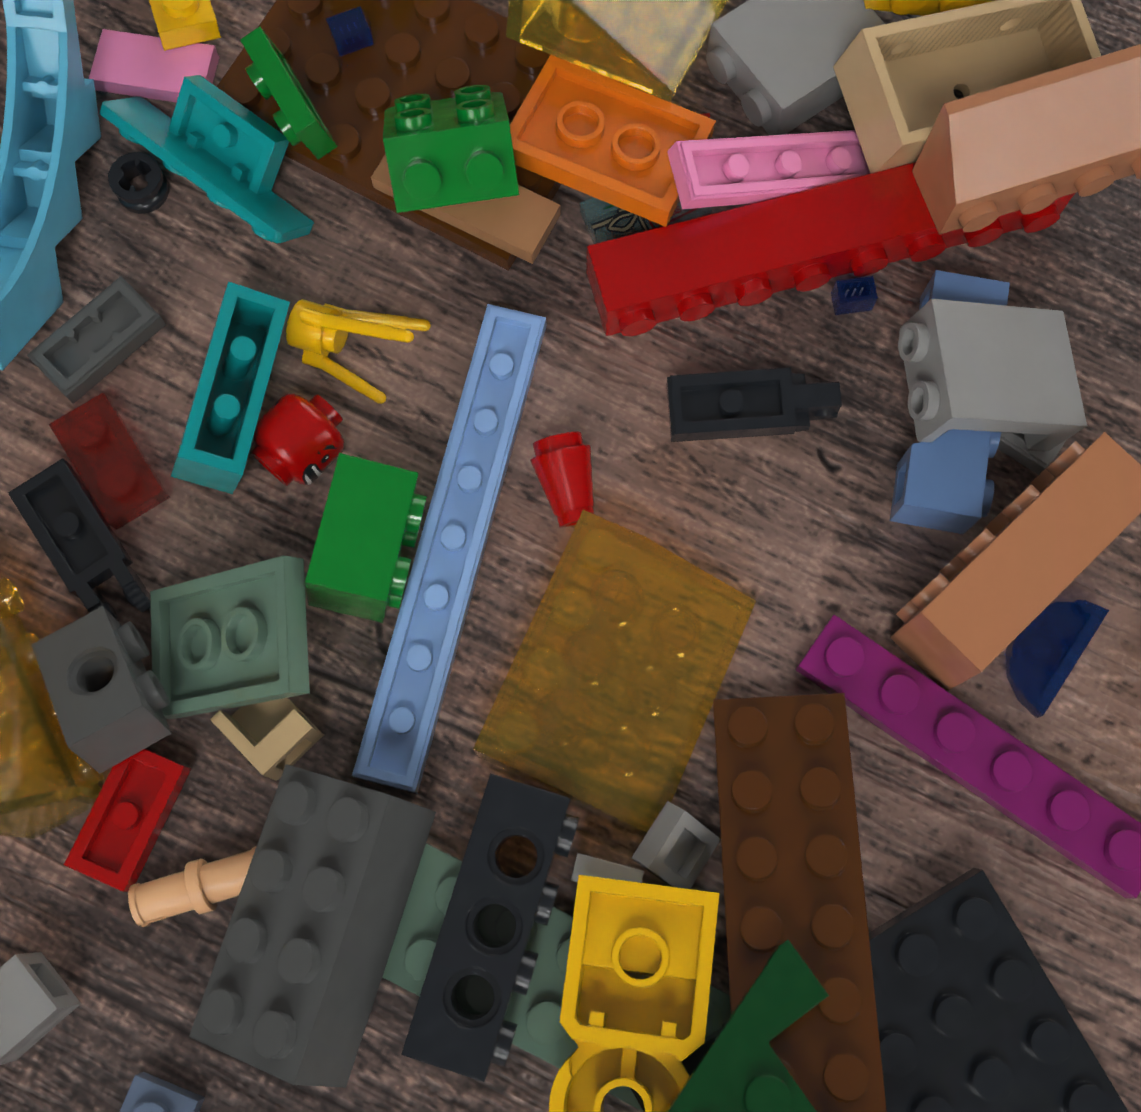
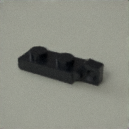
M791 367L670 375V377H667L666 383L671 442L794 434L795 432L809 430L811 420L836 418L840 407H842L839 382L806 384L805 374L792 373Z

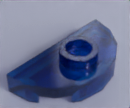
M1086 600L1049 604L1007 646L1005 652L1007 679L1017 700L1035 718L1045 714L1109 612L1108 609Z

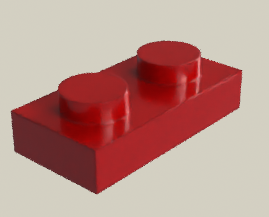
M143 749L113 766L64 865L122 892H128L130 886L136 884L191 768L148 749Z

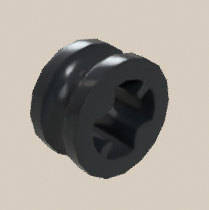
M142 152L127 153L120 156L111 165L108 173V183L121 205L128 211L137 214L151 213L159 209L166 202L169 194V182L158 162L149 154ZM141 175L148 185L144 189L137 191L130 181Z

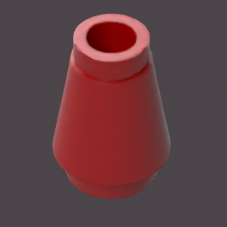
M581 432L561 433L534 442L535 457L530 462L552 511L557 517L559 528L574 526L596 519L593 510L591 446L584 445Z

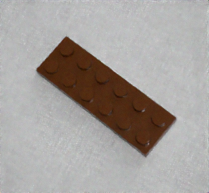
M845 693L713 699L731 1014L745 993L748 992L773 951L786 940H789L829 996L770 1040L771 1048L816 1112H887Z

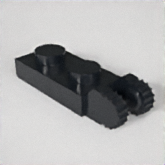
M62 458L8 492L69 592L80 598L89 613L104 606L119 622L115 610L96 589L97 586L112 576H115L123 588L125 597L133 607H136L142 613L151 608L149 592L138 575L130 567L133 561L78 475L65 459Z

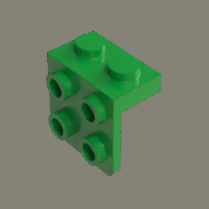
M473 85L455 90V98L431 101L429 94L402 96L394 100V107L385 110L383 143L397 213L519 195L510 124L503 93L491 92L490 87L487 85Z

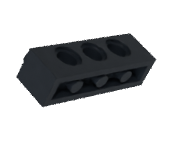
M490 773L401 1055L485 1082L492 1063L505 1067L518 1025L505 1020L513 992L527 995L539 954L528 951L526 948L534 922L545 926L548 925L559 889L558 884L547 881L555 854L568 858L580 819L579 817L567 814L571 803L570 798ZM519 836L525 837L536 848L537 862L534 869L528 875L514 878L507 875L500 867L498 860L499 851L508 839ZM490 904L505 906L512 912L515 918V934L511 941L506 944H489L481 937L478 931L479 915ZM479 975L491 984L494 991V1002L491 1009L481 1014H472L460 1006L456 997V989L462 977Z

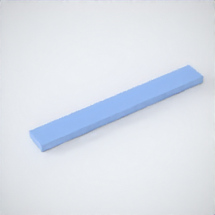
M487 304L352 776L355 778L418 794L546 330V317Z

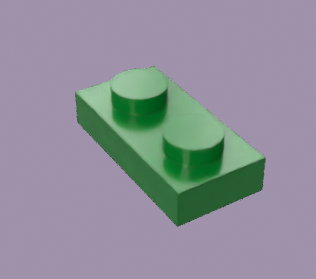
M259 26L240 39L253 61L245 70L266 100L272 96L276 100L280 110L272 114L291 145L295 146L302 141L318 160L337 148V144L286 58L264 30Z

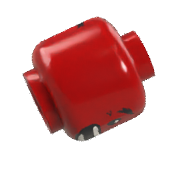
M285 394L257 422L253 441L257 446L251 451V454L285 486L288 487L293 480L299 484L309 485L337 459L339 453L343 452L344 439L336 428L343 421V418L318 394H315L310 401L297 394Z

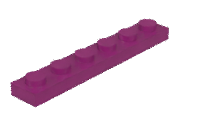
M833 615L828 620L795 668L797 672L829 694L845 693L846 706L1125 899L1137 898L1141 891L1140 822L836 615Z

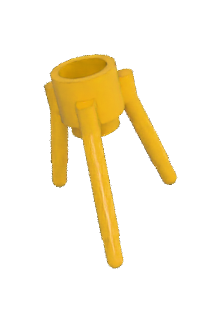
M301 299L298 300L290 312L286 327V340L288 345L303 350V364L322 369L360 394L367 396L378 404H383L386 401V395L328 358V354L330 352L339 354L342 351L349 332L410 343L414 339V334L410 330L428 331L431 324L426 319L344 309L327 303L321 305Z

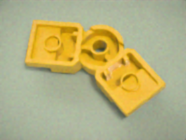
M578 875L559 1021L571 1039L578 1045V1048L567 1058L554 1079L549 1098V1112H604L606 1094L611 1089L619 1086L634 1089L644 1102L645 1112L667 1111L690 1077L682 1061L705 1043L719 893Z

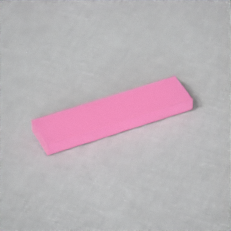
M855 130L676 141L667 151L682 209L752 204L870 174Z

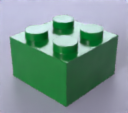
M339 453L305 580L309 606L380 623L384 621L387 606L400 608L411 559L401 557L400 553L402 546L415 548L427 496L415 493L418 472Z

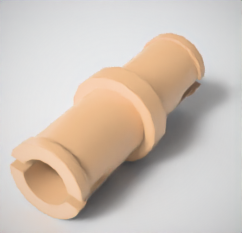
M257 846L251 850L210 863L201 858L187 862L184 871L142 884L131 885L128 891V903L135 923L138 926L146 927L153 922L195 910L198 914H205L215 911L218 902L239 896Z

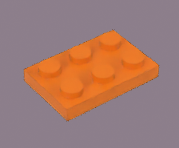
M550 54L510 124L515 165L666 227L680 201L667 151L676 141L711 139L716 120Z

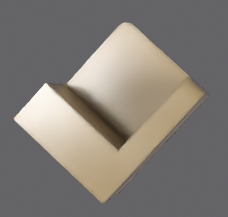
M289 698L241 706L232 716L219 710L210 719L263 776L276 781L282 776L286 764L293 766L324 736Z

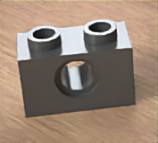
M101 606L32 644L68 748L98 773L108 770L172 734L162 711L164 707L170 705L169 698L156 675L151 670L146 672L141 659L149 656V650L141 634L131 622L121 625L104 606Z

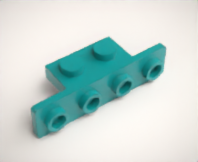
M201 75L184 77L172 118L144 98L138 96L102 102L99 114L119 128V133L125 139L142 145L162 160L166 169L174 174L186 177L206 192L211 202L231 210L250 224L253 232L259 237L270 242L283 243L310 234L314 222L272 192L289 144L287 138Z

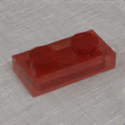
M104 393L97 395L49 424L107 523L115 530H118L170 498L115 406Z

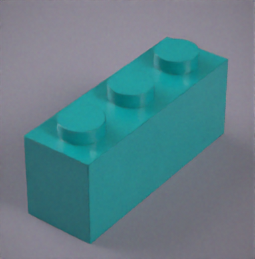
M228 281L170 477L233 494L243 476L288 312L289 301Z

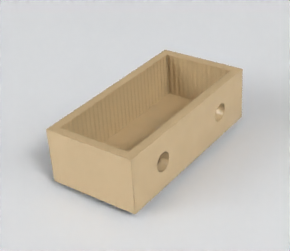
M996 0L861 29L834 64L833 68L871 174L917 162L943 104L958 99L954 95V89L961 91L964 97L1090 60L1101 56L1081 0Z

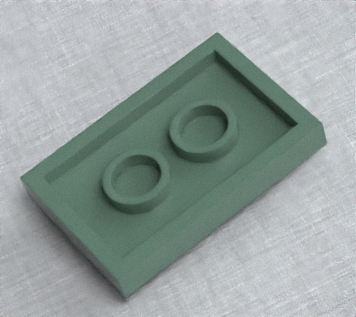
M283 555L150 591L152 672L159 679L169 698L170 705L162 709L166 719H177L310 694L303 558Z

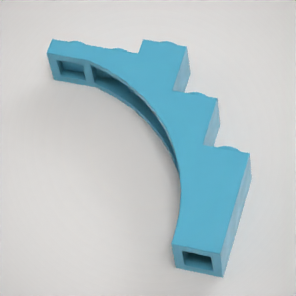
M2 0L7 30L6 101L0 144V370L2 371L63 303L55 246L83 219L75 161L101 138L94 79H85L83 76L74 0Z

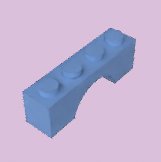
M935 270L921 295L919 310L930 299L1007 306L1010 283ZM952 429L931 443L918 442L911 444L897 464L890 521L964 534L981 517H986L990 511L994 496V481L986 479L988 458L995 456L1001 432Z

